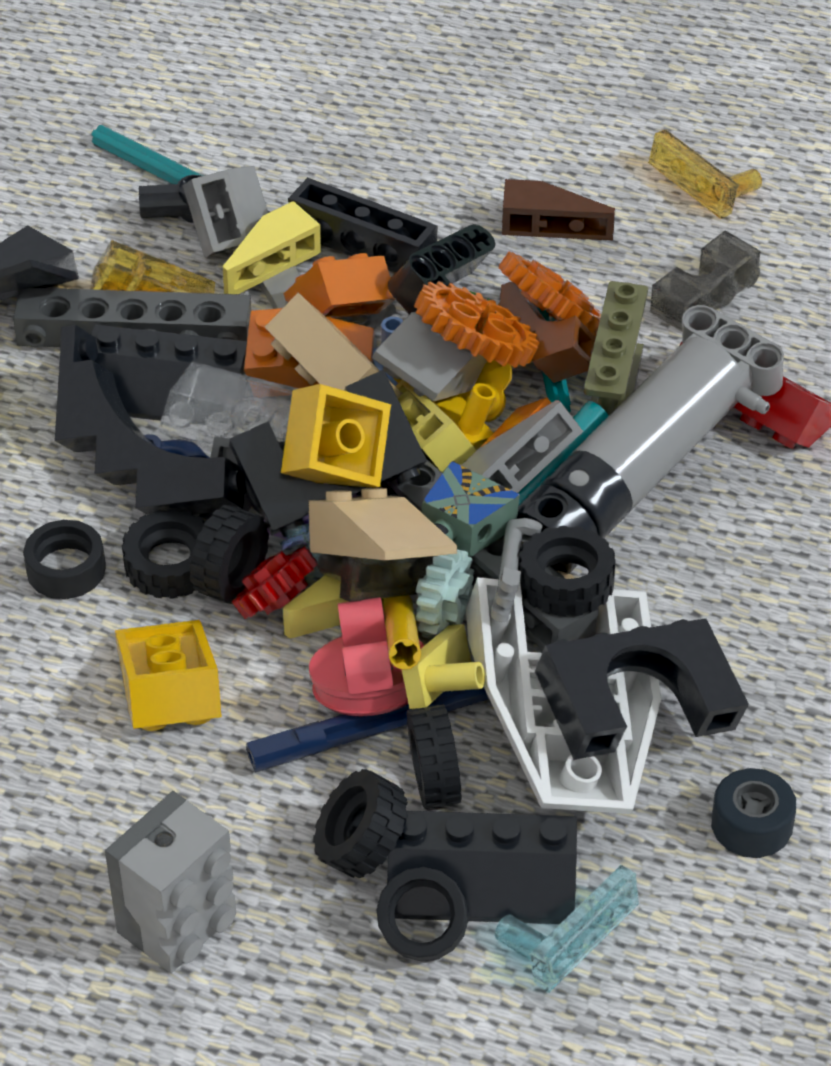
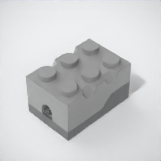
M171 791L105 849L117 933L171 974L183 962L185 964L192 962L199 955L203 944L216 932H224L232 924L237 913L235 895L232 893L233 868L229 864L231 860L229 830L175 791Z

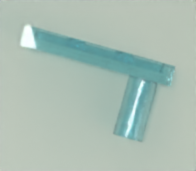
M620 865L548 936L543 935L514 916L506 915L496 927L495 938L531 960L534 983L547 993H550L639 905L636 873Z

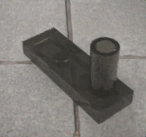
M321 554L317 567L321 574L341 582L339 598L353 602L377 597L389 598L416 595L417 593L415 592L419 578L423 579L426 575L427 566L433 565V556L377 560Z

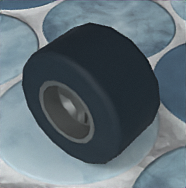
M746 768L732 772L721 780L714 794L711 828L717 841L728 851L743 857L761 858L777 853L786 846L793 833L796 816V796L791 786L785 780L765 769Z

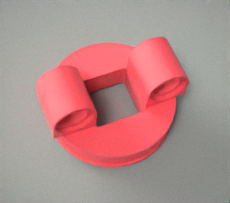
M381 597L338 603L342 636L321 647L313 655L309 663V673L313 683L312 691L315 698L331 711L349 716H373L404 707L408 704L402 669L395 667L389 658ZM419 640L421 649L422 647H424V644Z

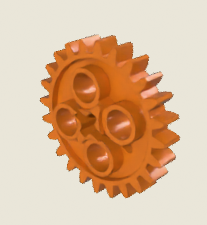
M510 251L506 254L498 269L521 289L520 293L528 301L537 306L541 311L546 310L549 316L558 321L576 316L596 337L601 313L588 301L589 297L568 280L564 281L561 275L546 268L536 260L530 262Z
M440 281L437 284L429 282L428 285L423 286L414 304V307L417 308L416 314L423 317L421 321L432 325L431 331L439 333L444 337L443 340L457 344V348L460 350L465 348L470 350L474 357H477L478 354L482 355L490 363L494 360L502 366H506L508 363L514 368H517L518 364L525 367L527 363L530 364L538 349L539 341L536 340L537 335L529 331L530 326L520 323V317L514 316L508 308L497 305L494 300L487 301L483 299L480 293H476V295L470 293L465 287L461 289L452 283H449L447 287Z

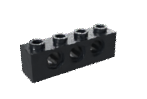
M308 177L288 198V203L294 201L320 224L321 245L350 256L360 253H366L368 257L384 256L388 270L395 273L413 253L437 242L438 225Z

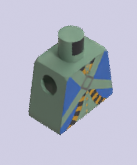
M452 461L424 498L422 514L457 545L458 550L468 552V556H474L505 535L506 524L509 520L517 519L520 494Z

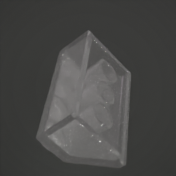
M191 362L169 392L158 431L172 440L183 439L192 441L199 447L212 450L214 436L230 439L269 421L278 442L285 441L292 391L298 388Z

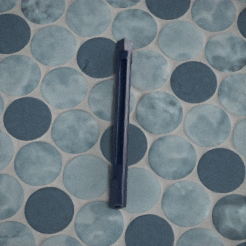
M484 686L482 689L445 691L427 707L444 704L447 712L489 700ZM409 704L397 710L379 715H339L320 722H312L247 742V755L255 773L327 751L333 747L407 725V710L413 709H409Z

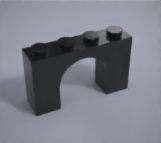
M384 369L345 386L344 391L391 404L380 486L396 480L398 485H402L421 475L419 468H422L427 460ZM269 421L230 438L229 446L261 515L268 524L271 536L281 532L283 538L305 529L304 521L309 519V500L326 499V491H352V497H361V489L369 488L319 484L282 474L281 468L284 453Z
M707 618L692 621L682 619L668 625L650 628L640 626L631 631L614 634L599 633L590 638L572 641L565 639L557 640L545 645L535 669L536 676L574 760L614 753L627 725L610 690L607 677L619 672L634 671L655 677L669 687L678 699L695 737L736 730L749 705Z

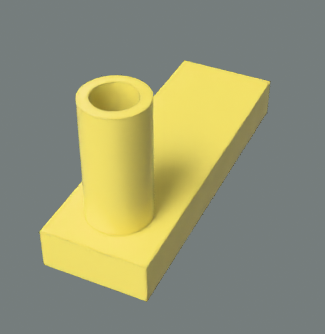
M464 624L448 625L420 649L421 657L416 666L411 669H402L409 709L427 707L445 691L482 689L485 683V672L482 663L471 661Z

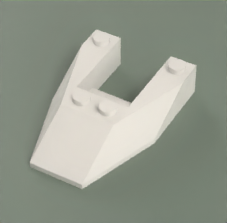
M477 577L466 607L469 646L475 662H481L484 667L485 691L540 807L546 809L631 814L635 805L661 702L659 680L650 675L634 671L619 672L607 677L608 685L626 722L627 728L614 753L574 760L535 673L542 653L527 652L520 583L515 593L508 621L498 622L492 619L491 610L499 579ZM614 589L612 596L609 595L608 601L598 607L596 634L626 632L640 626L651 627L646 592Z

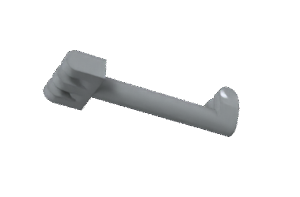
M521 518L509 520L506 524L498 587L491 610V617L495 621H508L515 593L520 583L521 571H518L520 549H522L525 541L531 539L533 534L541 532L542 524L538 521Z

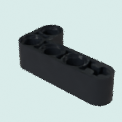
M476 224L469 225L413 253L390 278L388 289L410 315L411 312L417 311L414 304L424 285H428L429 282L437 284L440 281L448 287L449 283L453 284L472 274L495 248V240L490 232L482 226Z

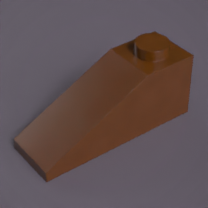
M505 179L502 235L613 241L615 208L544 181Z

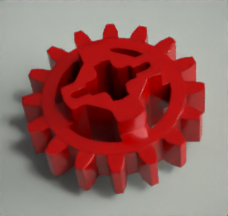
M305 546L301 549L298 548L291 555L288 554L287 556L281 550L276 555L264 560L242 579L246 589L232 600V604L244 619L252 617L258 611L261 612L263 610L269 615L274 610L284 607L308 586L304 576L312 572L318 563Z

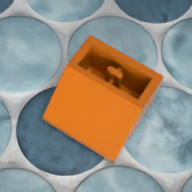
M366 253L356 254L343 260H335L333 256L320 258L313 262V267L309 271L298 276L295 279V283L283 293L287 302L297 293L301 294L324 316L330 318L379 314L396 300L388 289V281L391 277L384 256L368 257Z

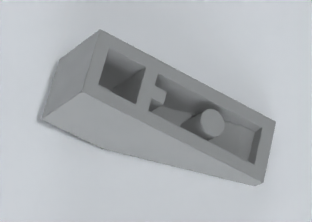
M555 400L480 447L461 466L518 493L571 444L583 430L559 400Z

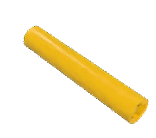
M394 590L389 592L383 600L388 652L391 663L399 669L406 670L418 664L421 650L412 599L405 591Z

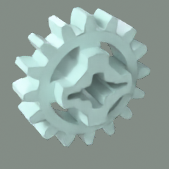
M457 549V554L433 556V565L427 566L426 575L423 579L419 578L415 592L418 594L416 620L420 621L417 630L422 633V637L432 640L448 625H459L463 622L466 607L472 593L474 569L470 568L472 558L468 557V552Z

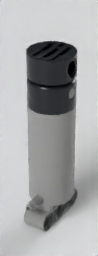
M705 305L690 307L682 316V344L546 477L539 487L535 488L519 504L517 519L528 518L542 524L541 532H543V529L550 527L567 526L575 528L577 526L597 533L602 539L605 538L738 402L761 414L768 412L770 405L761 396L773 395L783 386L784 353L777 344L711 307ZM573 563L550 565L555 571H562L567 574L571 573L577 566V564Z

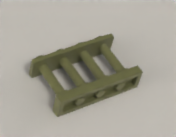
M610 281L608 284L584 386V394L592 396L591 401L600 405L608 416L635 391L643 355L644 344L637 343L648 295V287L646 285Z

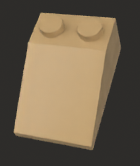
M387 488L361 489V497H352V491H326V499L309 500L310 552L377 560L457 554V545L405 497L387 496Z

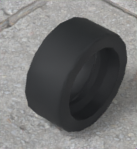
M64 519L48 522L35 529L25 542L23 556L28 581L40 594L56 599L79 597L95 589L104 577L106 562L101 536L88 524L77 520ZM62 549H78L89 555L80 565L64 570L51 569L40 563L45 556Z
M427 867L407 869L393 877L382 890L376 909L378 927L388 945L403 957L420 962L437 960L452 952L463 939L469 920L467 902L457 883L442 871ZM426 886L436 889L445 896L450 905L451 918L448 928L440 937L430 942L419 943L409 940L401 934L396 925L394 913L397 902L404 893L415 887Z

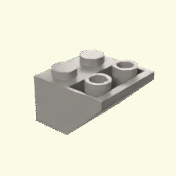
M254 166L212 173L191 179L183 185L204 257L238 248L261 217L268 213Z
M411 312L375 350L372 356L374 360L383 365L385 373L393 378L403 379L414 387V392L419 397L426 395L431 401L469 392L475 385L487 362L482 355L478 354L477 357H474L470 350L466 348L460 350L457 348V344L443 340L444 337L439 333L431 331L432 325L423 323L421 321L423 317L416 314V312Z

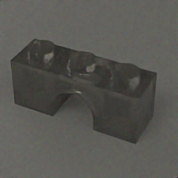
M723 231L701 248L698 275L689 274L676 267L652 285L650 313L682 332V316L690 307L705 305L717 310L721 306L725 307L730 304L734 296L745 287L750 288L756 283L760 275L759 261L761 251L728 231Z

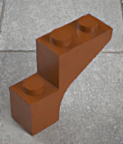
M508 282L502 284L498 305L508 308L514 316L520 317V323L530 326L529 331L537 335L536 340L539 341L538 349L531 360L536 368L542 370L553 383L587 372L596 339L588 328L576 316L560 321H546L537 306L520 293L521 290L515 283Z

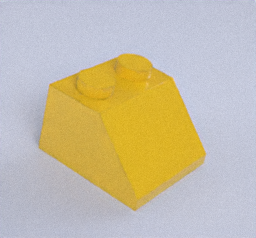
M323 384L293 390L281 473L316 483L369 488L380 487L391 404Z

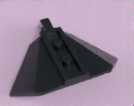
M28 225L0 243V300L18 296L19 290L32 287L48 288L79 279L73 250Z

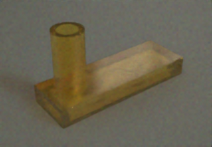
M668 130L656 132L654 135L648 163L720 219L732 214L736 197L758 190L762 185L761 175L756 169H749L728 177Z

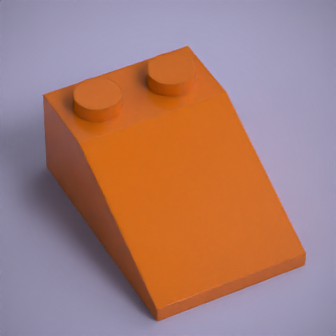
M282 308L253 310L250 313L244 370L254 401L292 398L293 390L313 386L294 369L299 362L293 356L287 361L271 345L275 338L265 326ZM326 317L373 363L374 328Z

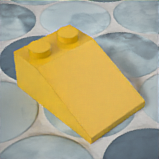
M200 620L115 630L126 701L133 729L142 728L147 731H155L166 727L167 724L182 722L190 725H201L209 722L210 719L222 717L218 668Z

